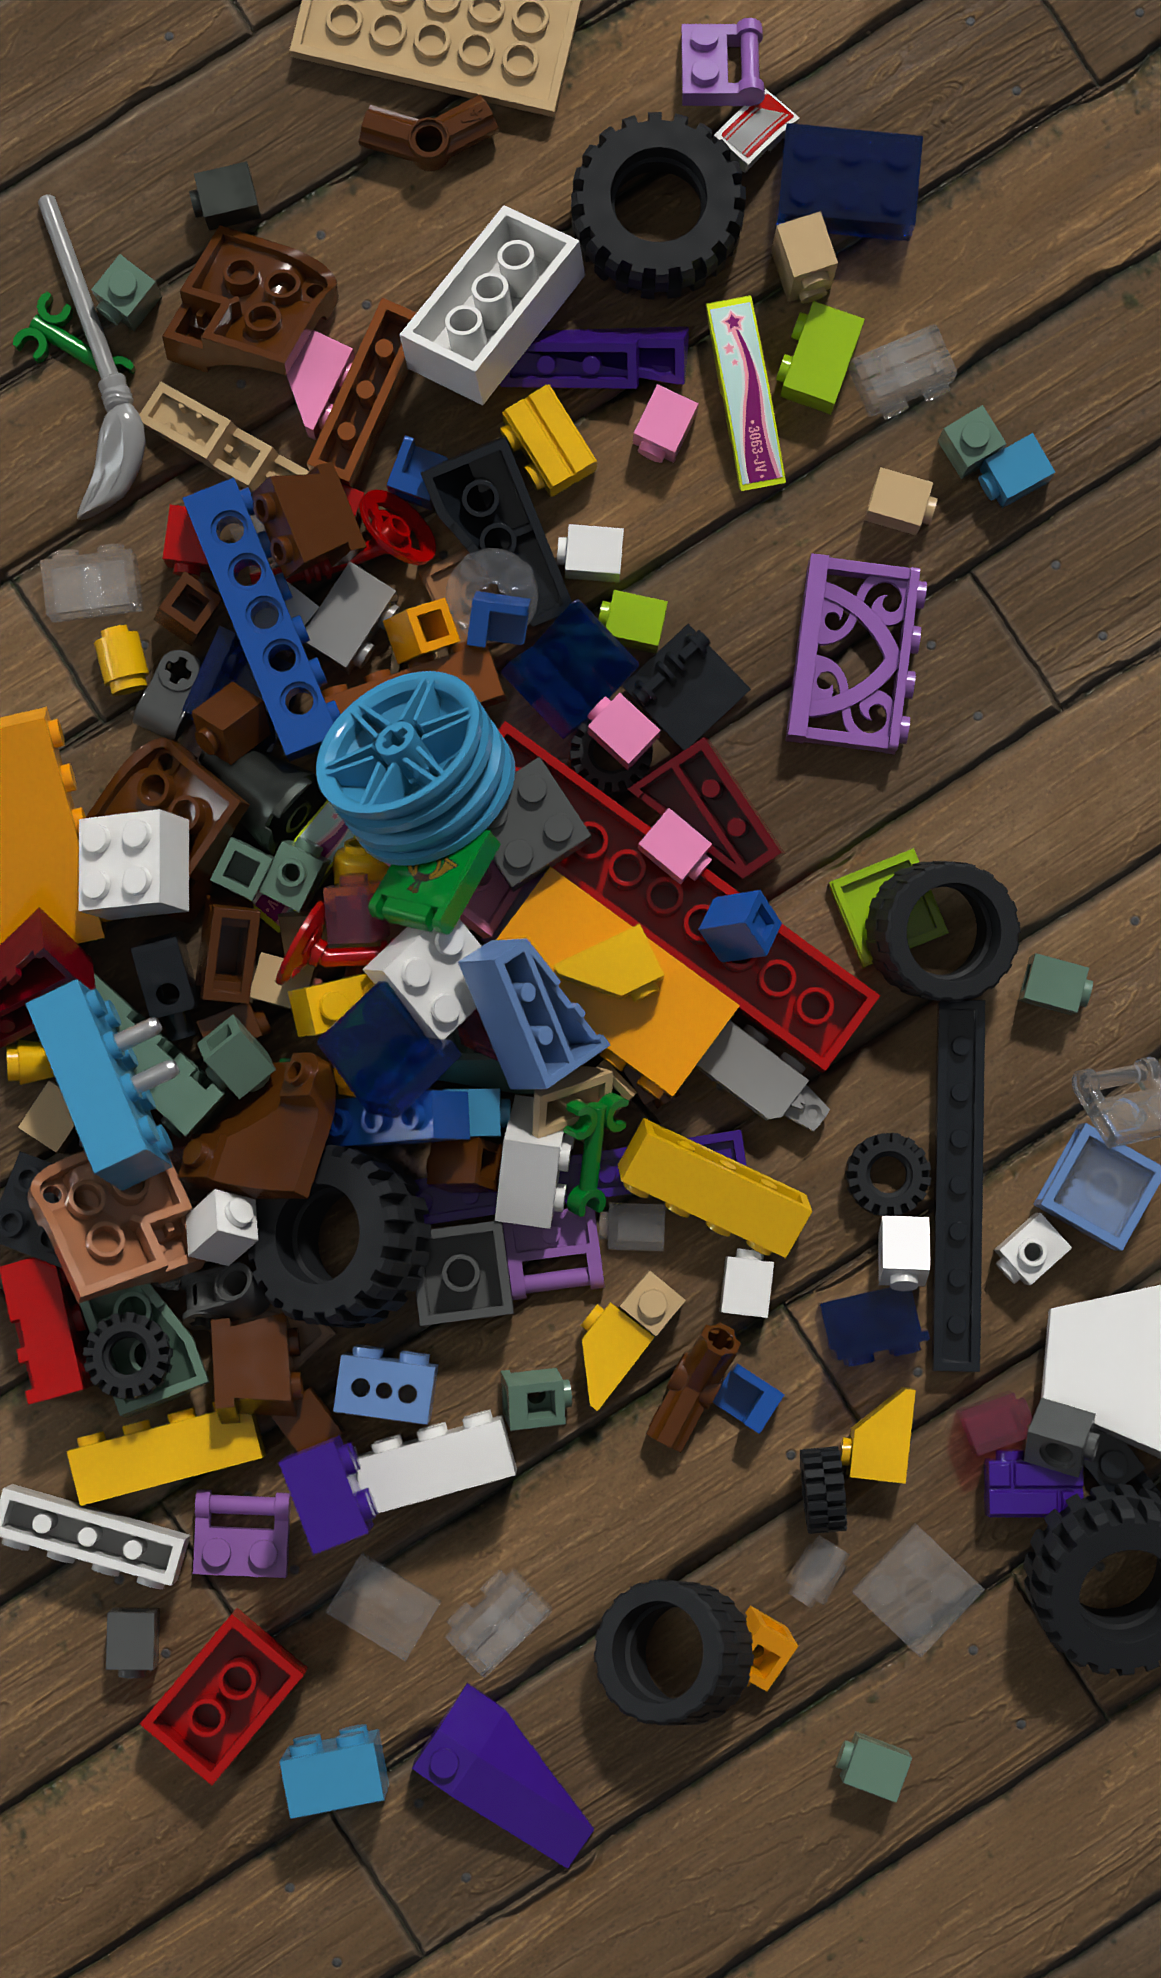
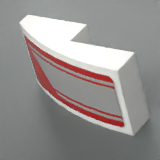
M765 89L764 100L754 106L742 107L713 136L712 142L715 144L718 140L723 139L731 149L730 160L738 161L741 170L746 173L767 150L771 151L799 122L800 118Z

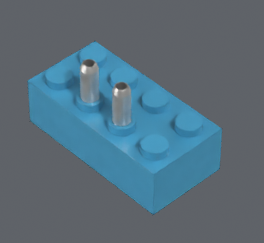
M78 979L26 1003L94 1174L123 1191L172 1168L173 1165L168 1152L173 1150V1146L164 1127L161 1124L156 1126L150 1110L155 1109L156 1105L149 1090L175 1078L179 1073V1067L174 1060H166L136 1075L133 1071L139 1065L132 1047L157 1036L162 1031L159 1020L157 1018H148L118 1033L116 1027L122 1023L113 1003L110 1000L104 1001L97 989L90 990Z

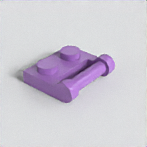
M744 18L737 24H682V106H754L764 100V82L760 79L759 43L763 39V27L759 20ZM727 47H741V80L738 83H728Z
M586 1206L583 1217L577 1216L568 1209H563V1213L554 1211L550 1229L503 1222L513 1300L526 1299V1294L588 1285L591 1286V1290L605 1288L595 1210ZM583 1253L587 1255L588 1267L524 1275L523 1261Z
M197 1489L195 1499L193 1574L286 1578L288 1576L291 1494L276 1492L275 1497L212 1495V1490ZM216 1513L274 1516L275 1524L274 1529L211 1526V1515Z

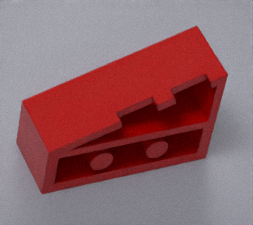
M35 1257L0 1266V1275L10 1322L15 1324L21 1348L16 1349L19 1364L26 1365L32 1389L25 1391L28 1405L95 1386L90 1380V1374L86 1372L84 1367L86 1356H83V1351L86 1346L82 1331L88 1330V1326L80 1304H74L69 1287L70 1284L63 1268Z

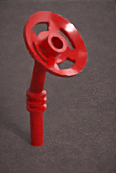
M371 490L362 497L359 504L360 515L372 539L366 541L367 547L349 562L358 565L388 553L408 564L424 565L434 557L436 543L432 531L422 516L410 504L384 490ZM378 506L384 507V508H386V509H388V510L394 512L395 514H393V513H391V512H389V511H386V510H379ZM412 530L418 539L420 550L411 547L410 533ZM329 559L287 578L286 581L289 583L305 581L306 584H312L313 578L317 582H321L322 576L330 580L332 579V574L343 571L348 563L331 567ZM280 567L272 569L274 575L282 572ZM261 571L250 573L252 585L259 581Z
M319 901L310 911L292 941L278 970L275 983L282 986L294 978L307 964L317 967L319 964L324 967L366 966L389 944L384 940L380 942V946L328 948L330 943L322 939L323 925L326 919V903Z

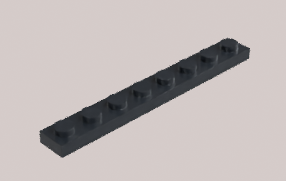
M963 1000L962 1002L937 1001L932 1313L933 1371L980 1372L986 1000Z

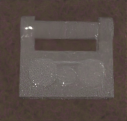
M1156 1058L1137 1059L1134 1065L1097 1072L1091 1068L1083 1069L1073 1074L1072 1088L1107 1148L1161 1137V1066ZM1137 1083L1142 1090L1104 1098L1100 1091Z

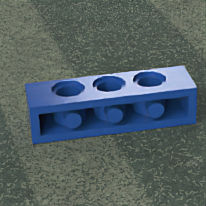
M428 1090L365 1098L336 1099L334 1117L325 1145L361 1149L470 1139L468 1092Z

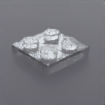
M914 1523L851 1591L921 1658L985 1589Z

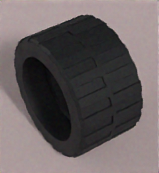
M954 861L915 863L911 867L902 868L895 872L892 878L885 881L879 887V892L872 899L869 906L868 919L866 918L865 929H867V949L871 953L875 968L883 974L884 979L890 985L898 987L905 994L923 999L947 1002H962L964 999H974L1000 983L999 980L1004 974L1008 973L1013 965L1011 963L1018 952L1019 933H1021L1015 902L1011 900L1008 894L1009 891L1003 883H999L994 878V875L987 870L976 868V865ZM938 887H948L959 891L971 905L977 924L976 940L971 954L958 969L945 975H936L923 970L913 958L907 941V924L913 907L926 892Z
M662 1579L649 1580L647 1583L633 1585L628 1591L621 1593L614 1599V1603L609 1609H606L602 1616L600 1628L597 1629L594 1662L597 1665L599 1682L603 1685L606 1691L605 1694L611 1703H615L620 1708L619 1711L628 1717L636 1718L641 1723L699 1725L707 1723L712 1718H719L726 1713V1710L731 1705H735L740 1699V1694L744 1687H747L750 1679L749 1674L751 1666H753L754 1654H752V1634L748 1630L747 1620L743 1613L737 1609L735 1602L730 1597L724 1596L718 1589L709 1585ZM673 1607L681 1608L690 1615L699 1629L703 1643V1661L699 1675L690 1689L678 1698H669L658 1689L649 1674L646 1663V1644L649 1633L658 1618Z

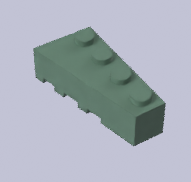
M94 973L96 989L104 1001L110 1000L119 1014L122 1024L116 1027L118 1033L146 1020L142 1014L108 983ZM161 1032L157 1036L132 1047L139 1065L133 1069L135 1075L166 1060H174L179 1067L177 1076L149 1091L154 1099L156 1109L163 1115L160 1121L178 1138L181 1139L183 1135L191 1137L192 1134H201L233 1098L225 1090L221 1091L197 1064Z

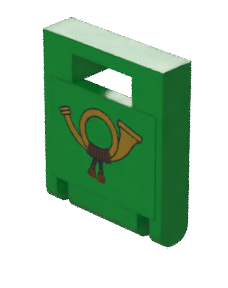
M484 830L478 837L460 850L438 860L418 865L391 864L369 902V913L372 917L381 920L386 919L389 923L432 932L435 929L438 933L450 934L501 843L491 831Z

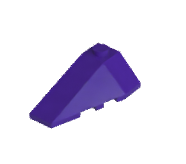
M467 1682L415 1758L412 1769L456 1800L568 1869L594 1831V1827L563 1785L552 1774L534 1746L526 1739L508 1711Z

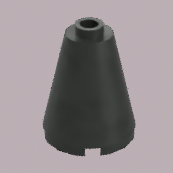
M251 749L231 765L214 754L209 755L203 750L200 753L199 763L250 804L240 822L258 844L271 855H276L275 849L279 848L282 841H294L315 815L312 813V810L317 800L323 804L326 801L319 788L315 773L257 749Z

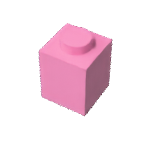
M657 384L633 434V444L639 446L638 452L658 463H662L663 459L674 463L696 418L699 403Z
M620 692L612 701L605 696L587 716L592 721L588 725L587 733L627 770L637 762L660 736L661 730Z
M670 808L667 809L638 844L639 851L680 885L688 876L696 881L713 860L706 855L711 849L712 843Z

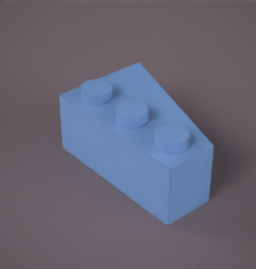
M527 938L491 940L458 961L510 1089H548L611 1045L603 1034H596L583 1018L586 1012L579 1003H571L558 986L561 982Z

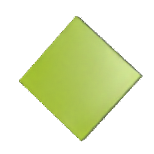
M914 848L828 883L862 968L873 964V958L866 945L867 929H865L866 918L868 919L870 903L879 892V887L885 881L892 878L895 872L902 868L911 867L912 864L919 863ZM931 890L926 892L917 901L910 913L907 924L909 949L949 933Z

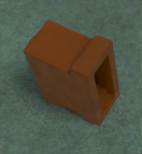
M332 461L316 465L308 474L269 476L251 493L255 515L263 523L271 543L272 557L280 565L285 579L329 559L331 567L346 564L367 547Z
M206 895L195 985L202 986V999L249 1004L261 915L260 910L254 908L253 901L250 899Z
M284 1313L232 1326L230 1318L211 1320L215 1409L221 1424L240 1423V1414L296 1417L295 1401L303 1400L304 1398L301 1372H294L293 1356L301 1355L298 1327L291 1328L288 1318Z

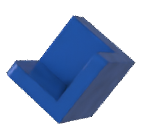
M405 435L386 485L388 492L406 502L432 510L433 503L420 472L448 458L416 446L414 438Z
M476 591L472 600L467 645L485 648L488 640L523 645L526 639L531 599Z
M761 890L714 898L698 930L718 960L730 962L767 956L782 922Z
M735 1362L725 1377L713 1403L760 1434L785 1394Z

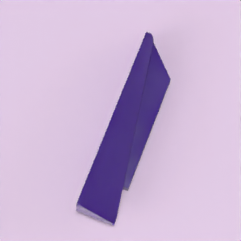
M689 327L543 330L499 385L501 387H543L550 384L551 388L637 389L639 378L673 384H685Z

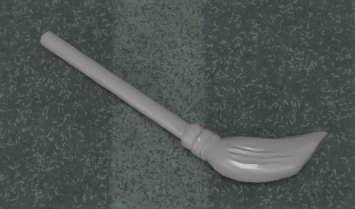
M48 194L40 197L38 205L101 377L98 388L102 394L101 398L104 408L107 411L99 431L93 475L77 513V519L84 520L99 514L124 498L142 465L146 442L144 425L139 413L132 405L134 399L130 388L127 386L126 377L117 371L57 201L54 196Z

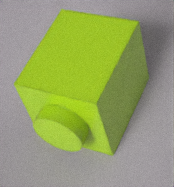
M614 590L611 602L602 601L597 628L605 629L604 642L657 653L668 601Z

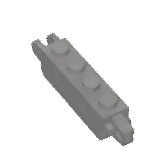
M729 1020L695 1067L765 1121L779 1119L784 1116L814 1132L825 1119L830 1109L806 1085L809 1080L802 1075L806 1068L786 1052H783L778 1057L767 1049L765 1045L769 1039L751 1025L746 1024L742 1030Z

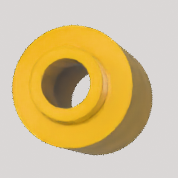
M118 625L102 630L100 632L102 638L96 640L94 646L104 685L110 686L112 696L127 695L147 688L146 677L149 676V671L139 632L129 631L127 625Z

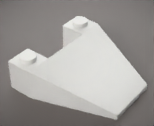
M1161 1285L1049 1309L1041 1397L1096 1413L1094 1428L1161 1459Z

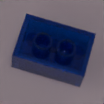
M787 123L783 139L775 229L779 224L821 211L828 234L910 241L916 222L923 136Z

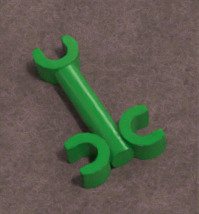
M49 292L42 294L37 303L39 314L34 316L29 328H24L17 332L13 339L14 348L20 352L26 342L30 340L37 341L39 346L32 357L35 362L40 364L49 355L50 348L48 342L98 372L89 345L60 328L67 325L73 318L74 311L72 307L66 304L60 314L51 315L48 313V308L54 298ZM123 356L113 357L117 369L123 368L131 374L135 373L136 369L131 360Z
M607 1093L599 1102H590L588 1105L579 1100L566 1104V1110L579 1116V1119L574 1125L564 1127L563 1132L575 1139H584L579 1185L570 1192L567 1200L568 1210L579 1217L585 1215L586 1204L598 1213L603 1212L606 1205L605 1194L597 1189L604 1127L613 1132H620L625 1129L626 1122L613 1115L618 1108L628 1106L629 1100L615 1093Z

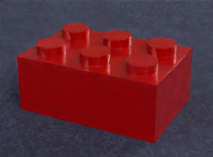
M236 1608L140 1725L212 1786L304 1676L308 1667L240 1609Z

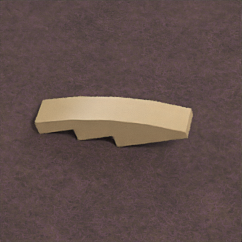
M163 382L159 383L139 414L145 427L227 479L234 477L237 485L244 489L248 487L251 493L269 476L302 475L310 472L278 454L270 445L237 428L231 420Z

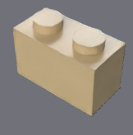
M821 211L777 225L771 253L787 301L791 302L800 299L801 303H810L823 298L827 294L826 290L832 287L838 261Z

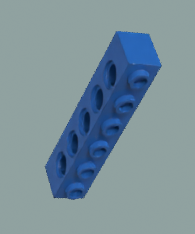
M233 477L183 497V502L288 760L291 762L320 750L327 732L341 714L335 700L328 703L325 702L320 686L328 682L318 658L308 660L302 644L310 641L301 616L298 615L291 618L285 601L292 599L293 596L283 573L274 575L268 559L272 557L271 543L266 531L263 530L257 533L251 516L255 515L249 488L240 490ZM229 524H239L244 527L243 536L235 543H225L220 540L221 531ZM247 566H256L261 569V577L257 583L251 586H243L237 582V576L241 569ZM265 608L276 610L279 613V617L274 626L268 629H261L255 626L254 619L260 610ZM283 650L293 652L296 655V662L290 670L279 672L272 668L271 662L275 654ZM298 693H307L313 697L312 708L302 715L290 712L289 702L291 698Z

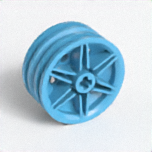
M421 671L401 675L379 684L360 696L342 712L327 732L317 756L316 777L319 788L325 798L368 854L388 864L418 865L438 860L463 848L478 837L494 821L504 807L512 790L515 778V760L510 746L489 718V715L471 688L464 681L443 672Z

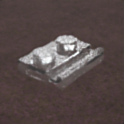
M362 1552L326 1613L406 1661L439 1607L441 1600Z

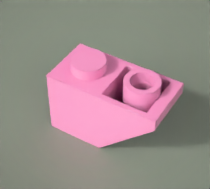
M314 330L289 370L287 379L308 437L317 441L355 355L353 348Z

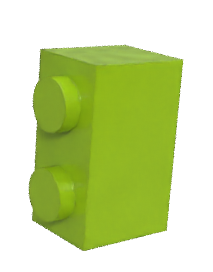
M813 301L809 314L800 312L791 336L792 339L799 341L794 356L784 355L776 377L777 381L784 383L780 397L831 415L865 319Z

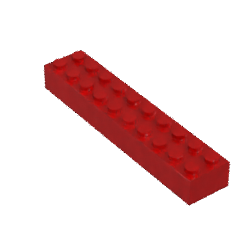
M504 721L498 730L511 748L515 760V772L540 757L591 834L590 843L552 868L632 927L640 924L647 938L740 1006L736 1010L738 1013L821 1074L825 1072L877 1002L880 995L783 924H781L767 956L730 962L719 961L698 929L714 898L740 892L707 868L696 881L688 876L680 885L638 850V844L651 830L650 826L508 722Z

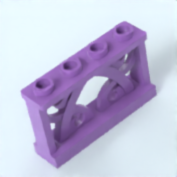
M811 553L807 566L785 741L808 742L885 752L886 754H895L899 743H907L910 717L902 716L904 698L912 699L916 672L908 671L910 653L918 654L921 638V627L914 626L916 608H924L927 582L919 581L920 568L830 558L829 555ZM827 574L866 579L861 585L857 596L826 582ZM880 583L892 584L901 595L899 608L894 612H888L883 608V600L888 595L877 598L870 608L864 603L869 590ZM843 610L849 613V617L841 629L833 631L826 626V615L836 614L840 621ZM858 620L875 640L884 660L870 676L848 690L847 679L841 668L829 658L817 655L818 645H831L844 639ZM901 622L899 644L897 646L887 627L895 626ZM895 672L893 692L891 698L888 694L878 689H880ZM823 673L832 674L836 679L839 694L832 696V684L828 689L819 688L817 685L819 675ZM859 703L861 715L869 721H872L869 709L874 705L883 707L886 713L884 727L875 733L863 732L852 719L851 707ZM841 712L843 724L847 732L808 727L809 718Z

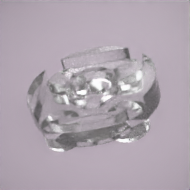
M498 548L482 549L467 554L452 571L447 583L445 598L454 621L467 636L472 600L475 592L480 589H488L490 583L499 585V591L505 593V595L531 599L528 624L533 619L539 598L538 584L531 566L516 554ZM487 641L488 643H496L495 641Z

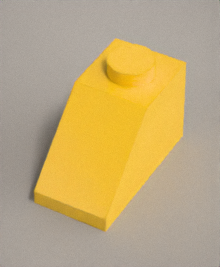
M640 924L554 964V969L559 978L619 999L631 995L634 1002L659 991L656 982L664 979L665 976Z
M611 1302L608 1303L605 1309L596 1304L580 1325L587 1331L582 1337L590 1406L596 1411L601 1408L655 1338L654 1335Z
M901 1387L852 1426L850 1438L842 1437L840 1459L842 1465L847 1466L846 1474L849 1477L906 1484L915 1389Z

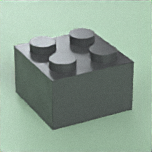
M540 757L515 772L512 790L504 807L494 821L485 829L491 831L501 843L492 861L512 892H515L547 871L550 867L555 866L591 842L590 832Z
M491 1221L431 1229V1239H426L425 1252H430L427 1266H421L417 1274L422 1277L416 1288L420 1326L514 1314L503 1222Z

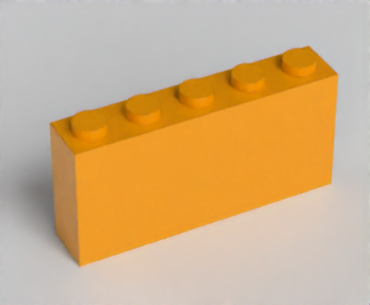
M47 707L0 717V945L39 907L77 944L105 938L106 922L112 921L79 911V819L86 818L82 807H74L71 792L77 790L74 772L70 763H62L58 748L65 746L59 719H50Z
M550 867L496 940L527 938L556 974L554 964L632 928V926ZM649 938L647 940L665 976L664 979L656 982L659 991L634 1002L631 995L619 999L559 978L561 982L558 986L571 1003H579L586 1012L583 1017L596 1034H603L611 1044L601 1051L599 1056L621 1072L627 1065L641 1075L637 1084L657 1099H660L664 1093L670 1098L675 1095L740 1006Z

